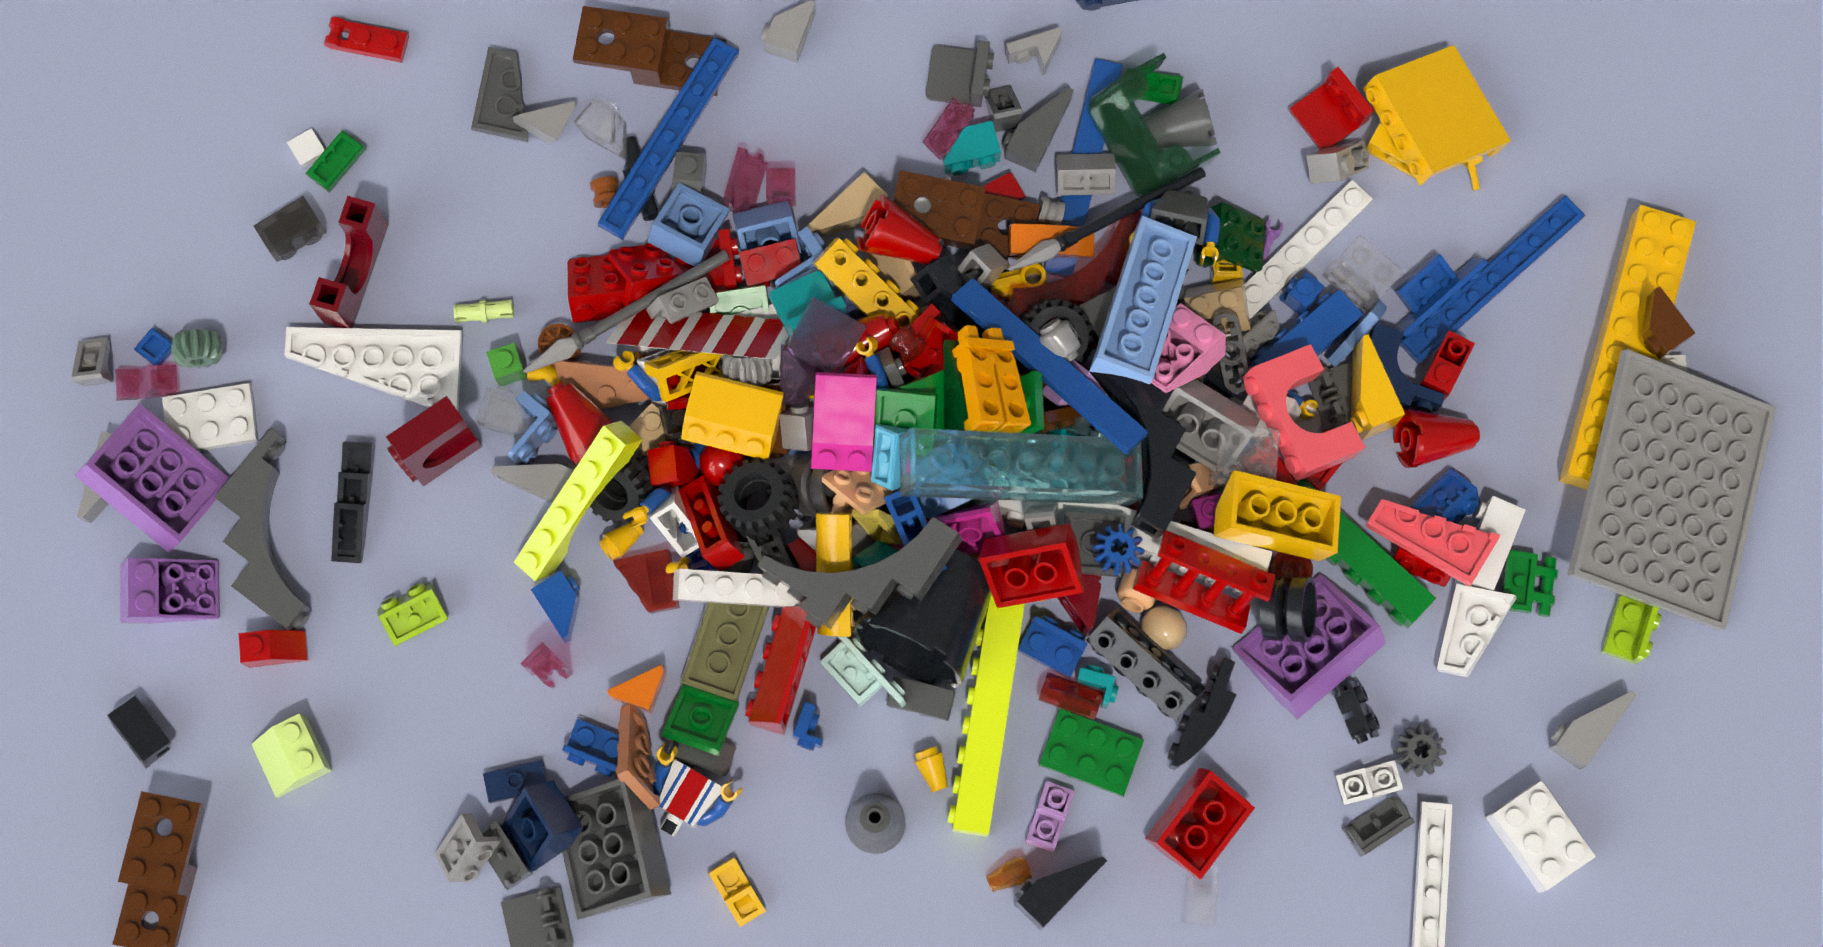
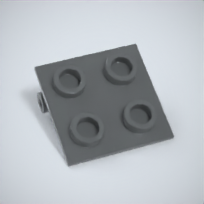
M1353 361L1329 369L1325 366L1323 367L1324 371L1313 381L1308 382L1313 398L1318 403L1317 409L1324 429L1350 423V418L1352 417L1350 412Z
M560 887L542 889L537 893L501 902L510 947H574Z

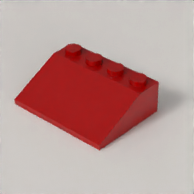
M801 606L783 607L781 615H775L771 631L775 632L772 643L767 642L762 658L767 660L764 672L758 671L754 683V688L758 689L755 700H749L745 716L749 717L748 722L751 726L781 735L785 734L817 628L804 619L807 614L800 608Z

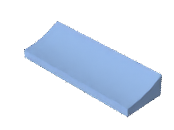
M1141 217L1134 231L1089 372L1119 375L1151 384L1197 236L1147 217Z

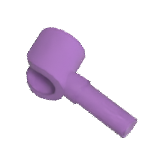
M1271 219L1265 225L1266 238L1263 261L1267 260L1271 245L1274 240L1279 238L1282 232V222L1276 231L1269 227Z

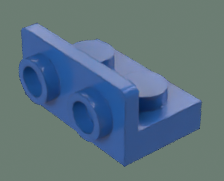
M1451 468L1409 507L1419 510V513L1433 517L1435 515L1446 518V521L1458 524L1466 515H1471L1477 509L1480 499L1477 487Z
M1042 615L1041 618L1034 616L1029 629L1018 647V652L1070 679L1088 643L1083 641L1084 636L1071 629H1068L1066 632L1058 628V623L1052 618Z
M578 719L567 745L563 746L562 751L568 754L567 760L583 766L586 761L596 766L594 771L611 777L613 773L616 774V766H618L617 744L619 743V735Z

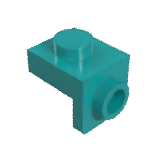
M1087 665L1086 669L1080 668L1076 683L1104 690L1101 708L1107 709L1109 702L1115 703L1119 686L1114 685L1115 676L1104 674L1103 668L1093 665Z

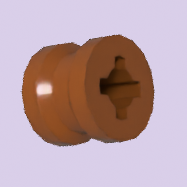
M600 177L589 183L591 191L595 194L593 199L594 207H608L617 193L619 185L617 177Z

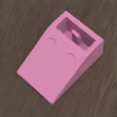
M1180 303L1174 310L1151 383L1163 392L1168 393L1206 374L1225 356L1226 334Z

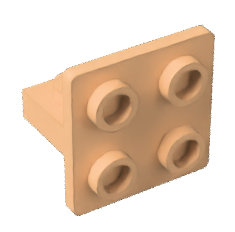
M832 470L824 474L821 480L836 493L831 513L852 512L853 509H856L860 514L865 515L885 504L886 502L883 497L902 490L900 488L891 491L871 482V472Z

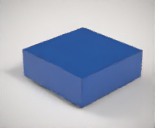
M152 327L134 350L159 369L171 354L172 342Z

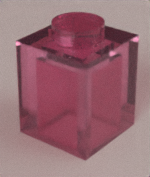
M766 168L767 205L788 200L790 206H796L795 168Z

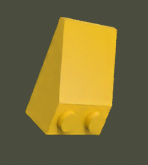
M1369 334L1364 335L1353 350L1350 412L1352 417L1350 422L1353 423L1362 440L1395 427L1405 415Z

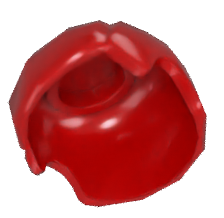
M707 446L699 456V468L710 484L719 487L720 484H725L726 482L723 479L725 474L728 473L730 475L733 472L731 468L736 464L738 467L742 466V461L746 460L743 454Z

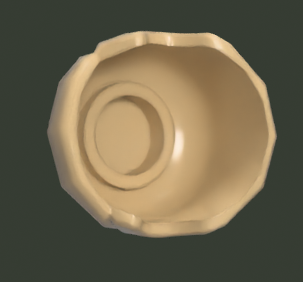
M1158 606L1152 608L1141 620L1140 629L1163 650L1178 648L1187 636V623L1183 615L1172 607Z

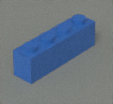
M1341 289L1333 295L1328 292L1316 303L1319 306L1312 313L1307 310L1295 320L1298 325L1289 331L1287 328L1282 330L1273 339L1276 342L1269 349L1264 346L1252 357L1254 361L1250 369L1310 344L1318 357L1360 321L1363 314Z

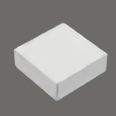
M312 128L286 142L302 168L315 162L325 150Z

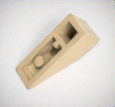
M863 172L806 227L809 228L812 234L817 232L823 238L861 226L872 203L876 199L881 201V195L888 198L889 195Z

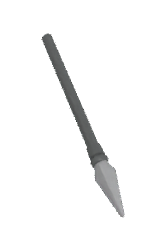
M725 250L721 251L595 325L579 331V334L573 333L571 337L557 340L526 367L524 373L569 359L577 349H582L584 344L587 345L596 339L597 336L646 309L657 297L687 285L729 261Z

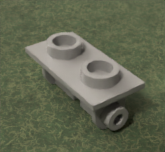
M1274 309L1270 312L1265 310L1257 312L1250 320L1251 330H1247L1248 333L1242 331L1248 360L1281 331ZM1228 344L1225 351L1229 355L1234 353L1238 355L1240 348L1235 344Z

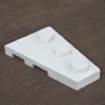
M1456 584L1437 665L1438 672L1468 677L1515 602L1516 595Z

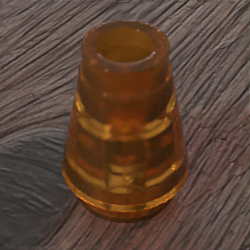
M1023 855L1018 858L1016 856L1012 857L992 871L991 874L986 875L988 884L993 892L1023 885L1027 880L1033 878L1031 869Z

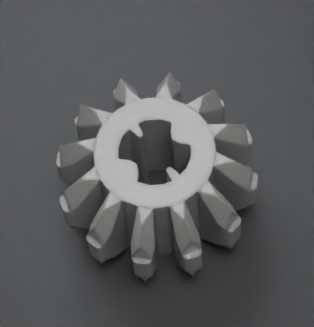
M726 355L723 357L722 374L727 379L755 386H763L771 381L772 364L770 359Z

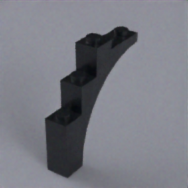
M1093 349L1083 364V367L1088 371L1090 370L1096 349ZM1090 372L1117 399L1123 410L1148 431L1147 437L1139 443L1143 460V486L1140 503L1131 525L1157 540L1166 531L1196 475V472L1191 470L1187 463L1171 458L1186 431V428L1181 426L1178 420L1161 414L1173 390L1165 393L1152 383L1147 384L1119 375Z

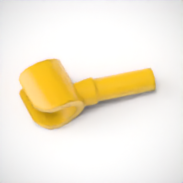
M1482 156L1463 163L1470 173L1473 191L1480 190L1475 165L1483 162Z

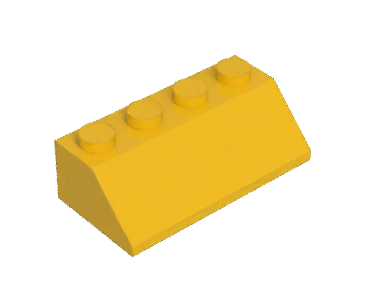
M1234 470L1216 506L1214 537L1321 561L1338 553L1341 496Z

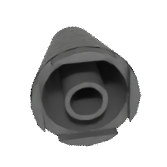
M1203 89L1195 91L1141 120V127L1136 128L1139 144H1145L1147 149L1217 145L1216 138H1210V136L1215 135L1208 105L1205 98L1200 99L1205 97Z
M873 793L860 797L852 804L848 810L845 825L849 839L859 850L871 854H882L893 849L901 841L905 832L906 821L902 808L894 799L884 794ZM879 815L881 820L878 823H872L869 817Z

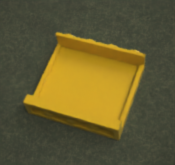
M1455 45L1379 73L1363 88L1368 101L1374 107L1382 125L1388 131L1396 149L1401 153L1409 167L1410 173L1415 177L1419 186L1423 185L1431 176L1485 154L1489 157L1498 154L1511 141Z

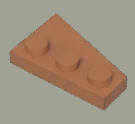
M563 360L554 363L559 382L563 381L565 385L571 382L599 409L649 400L627 375L628 370L619 371L613 364H595L592 361L583 360L581 362Z
M631 704L620 708V722H618L619 743L617 744L618 766H616V774L622 783H626L651 810L660 806V800L657 794L654 795L651 783L656 782L655 771L651 769L647 760V756L652 753L647 721Z

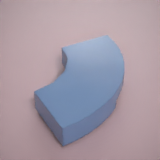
M1379 300L1327 359L1334 367L1341 363L1355 348L1361 338L1379 321L1387 310V306Z

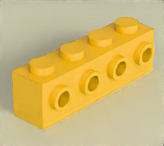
M835 238L812 264L866 317L886 313L889 317L893 315L900 325L901 331L898 332L900 336L919 317L921 310L911 300L905 303L897 295L900 289L889 279L884 282L877 275L880 270L869 259L863 262L856 255L858 249L850 240L845 238L842 241L840 238Z

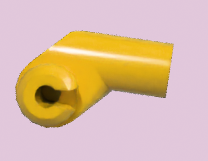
M553 365L527 373L528 382L546 380L551 384V388L559 383L556 367Z

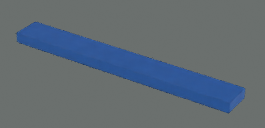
M716 37L713 38L598 221V227L624 240L675 158L676 152L680 150L738 57L739 50Z
M1095 58L1072 154H1102L1122 72V64ZM1062 195L1061 202H1065L1066 205L1060 225L1077 227L1085 225L1092 195ZM1054 257L1052 260L1046 261V274L1072 280L1077 258Z
M1566 195L1562 197L1481 269L1483 272L1478 278L1468 281L1462 286V291L1459 295L1444 302L1440 306L1441 310L1435 316L1426 318L1420 324V329L1415 334L1405 337L1401 341L1400 346L1418 365L1422 363L1440 346L1449 330L1454 333L1459 330L1586 215Z
M972 278L952 295L951 301L984 330L1001 328L1004 340L1013 341L1015 349L1011 351L1014 357L1030 371L1042 373V381L1123 453L1129 454L1147 437L1148 431L1065 358L1054 354L1042 345L1040 337L976 280Z

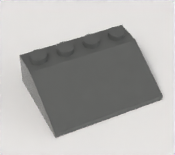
M617 779L565 797L583 826L572 846L562 852L577 920L671 895L652 810L639 799L626 783H622Z

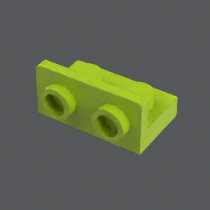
M423 582L418 583L407 590L408 594L398 599L396 596L384 600L380 604L381 607L377 609L378 618L394 647L448 620V616L437 598L431 582L425 585Z
M1622 595L1619 596L1601 652L1633 664H1637L1644 658L1647 659L1653 642L1649 641L1652 630L1655 631L1661 620V614L1658 613L1659 608Z

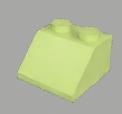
M300 713L272 726L251 744L276 798L332 771L308 718Z

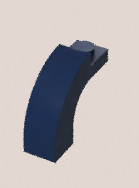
M1376 323L1371 330L1370 338L1403 410L1409 409L1412 403L1420 411L1437 412L1442 406L1446 394L1411 382L1403 375L1399 368L1397 354L1404 332Z

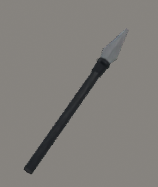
M1199 167L1075 230L1057 235L1051 240L1041 241L1009 266L1008 270L1011 271L1052 260L1059 252H1064L1067 248L1078 243L1079 240L1143 209L1146 203L1161 198L1166 191H1179L1206 177L1204 169Z

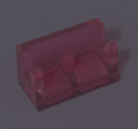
M738 147L723 198L724 206L729 208L731 212L738 213L755 209L768 165L764 161L762 154L757 153V156H751L748 154L747 149Z
M543 642L520 663L532 676L535 674L550 688L555 687L554 683L548 679V675H552L553 670H556L566 680L572 675L566 665Z

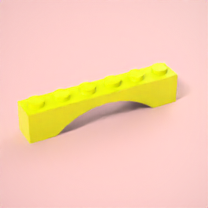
M622 421L602 427L514 561L534 581L554 574L568 553L572 535L585 512L610 480L628 463L643 439Z

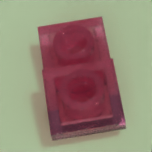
M176 365L146 366V369L115 370L116 401L159 398L177 395L178 393Z

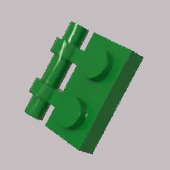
M1510 550L1505 561L1501 591L1502 593L1516 595L1517 597L1509 611L1529 614L1532 611V603L1539 604L1538 615L1550 617L1551 606L1555 604L1553 587L1554 580L1558 578V570L1556 569L1557 558L1545 557L1544 567L1537 566L1538 554ZM1535 577L1542 579L1541 593L1534 592Z

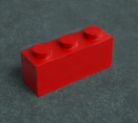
M702 475L678 490L702 557L718 571H724L745 558L734 527L720 511L721 505L718 503L717 496L722 494L718 488L710 484L707 478Z

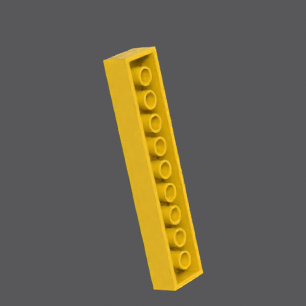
M1640 205L1631 215L1559 482L1588 490L1621 351L1629 349L1660 361L1656 355L1651 354L1646 349L1644 339L1642 338L1646 300L1649 294L1660 286L1672 303L1675 304L1697 221L1644 205Z

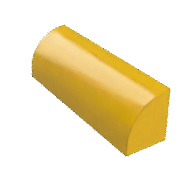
M852 512L816 513V572L836 573L852 571ZM852 599L831 630L822 625L820 629L817 628V633L825 636L851 637L853 634V606L850 605Z

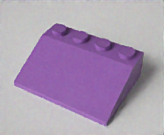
M141 403L137 405L75 474L78 479L168 553L185 538L215 502L216 494L230 479Z
M1321 573L1313 579L1317 595V617L1314 634L1310 642H1293L1288 634L1283 641L1265 640L1262 635L1261 625H1259L1232 648L1273 697L1296 719H1299L1386 644L1381 626Z

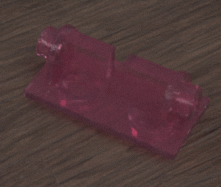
M953 97L922 143L941 160L951 150L950 148L959 137V132L964 129L970 119L974 118L973 113L975 109L969 104L963 106Z

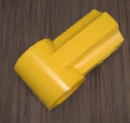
M1036 263L1021 269L1001 273L990 286L992 295L998 301L1026 294H1041L1047 285L1046 271L1043 266ZM1031 274H1036L1041 277V280L1036 284H1030L1026 281V278Z

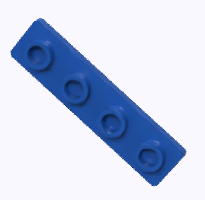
M1441 254L1432 256L1394 290L1410 314L1393 329L1404 332L1403 337L1415 334L1420 329V324L1426 318L1435 316L1441 310L1440 306L1446 300L1455 298L1461 293V287L1465 283L1475 280L1482 274L1483 271L1481 269L1488 264L1485 258H1472L1454 273Z

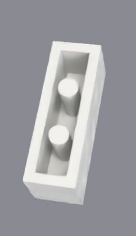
M1492 496L1486 503L1481 502L1475 518L1479 519L1476 530L1489 534L1492 532L1501 536L1470 587L1491 591L1495 589L1526 509L1495 496ZM1455 579L1456 582H1459V583H1461V584H1463V585H1466V584L1460 582L1459 580Z

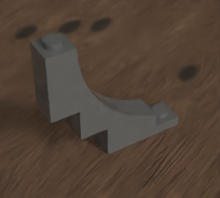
M271 428L220 489L215 498L241 518L222 542L250 562L231 587L287 630L295 631L296 629H301L309 619L308 614L311 609L297 597L283 578L271 546L269 533L270 506L280 473L269 462L276 460L282 454L285 448L283 445L287 442Z

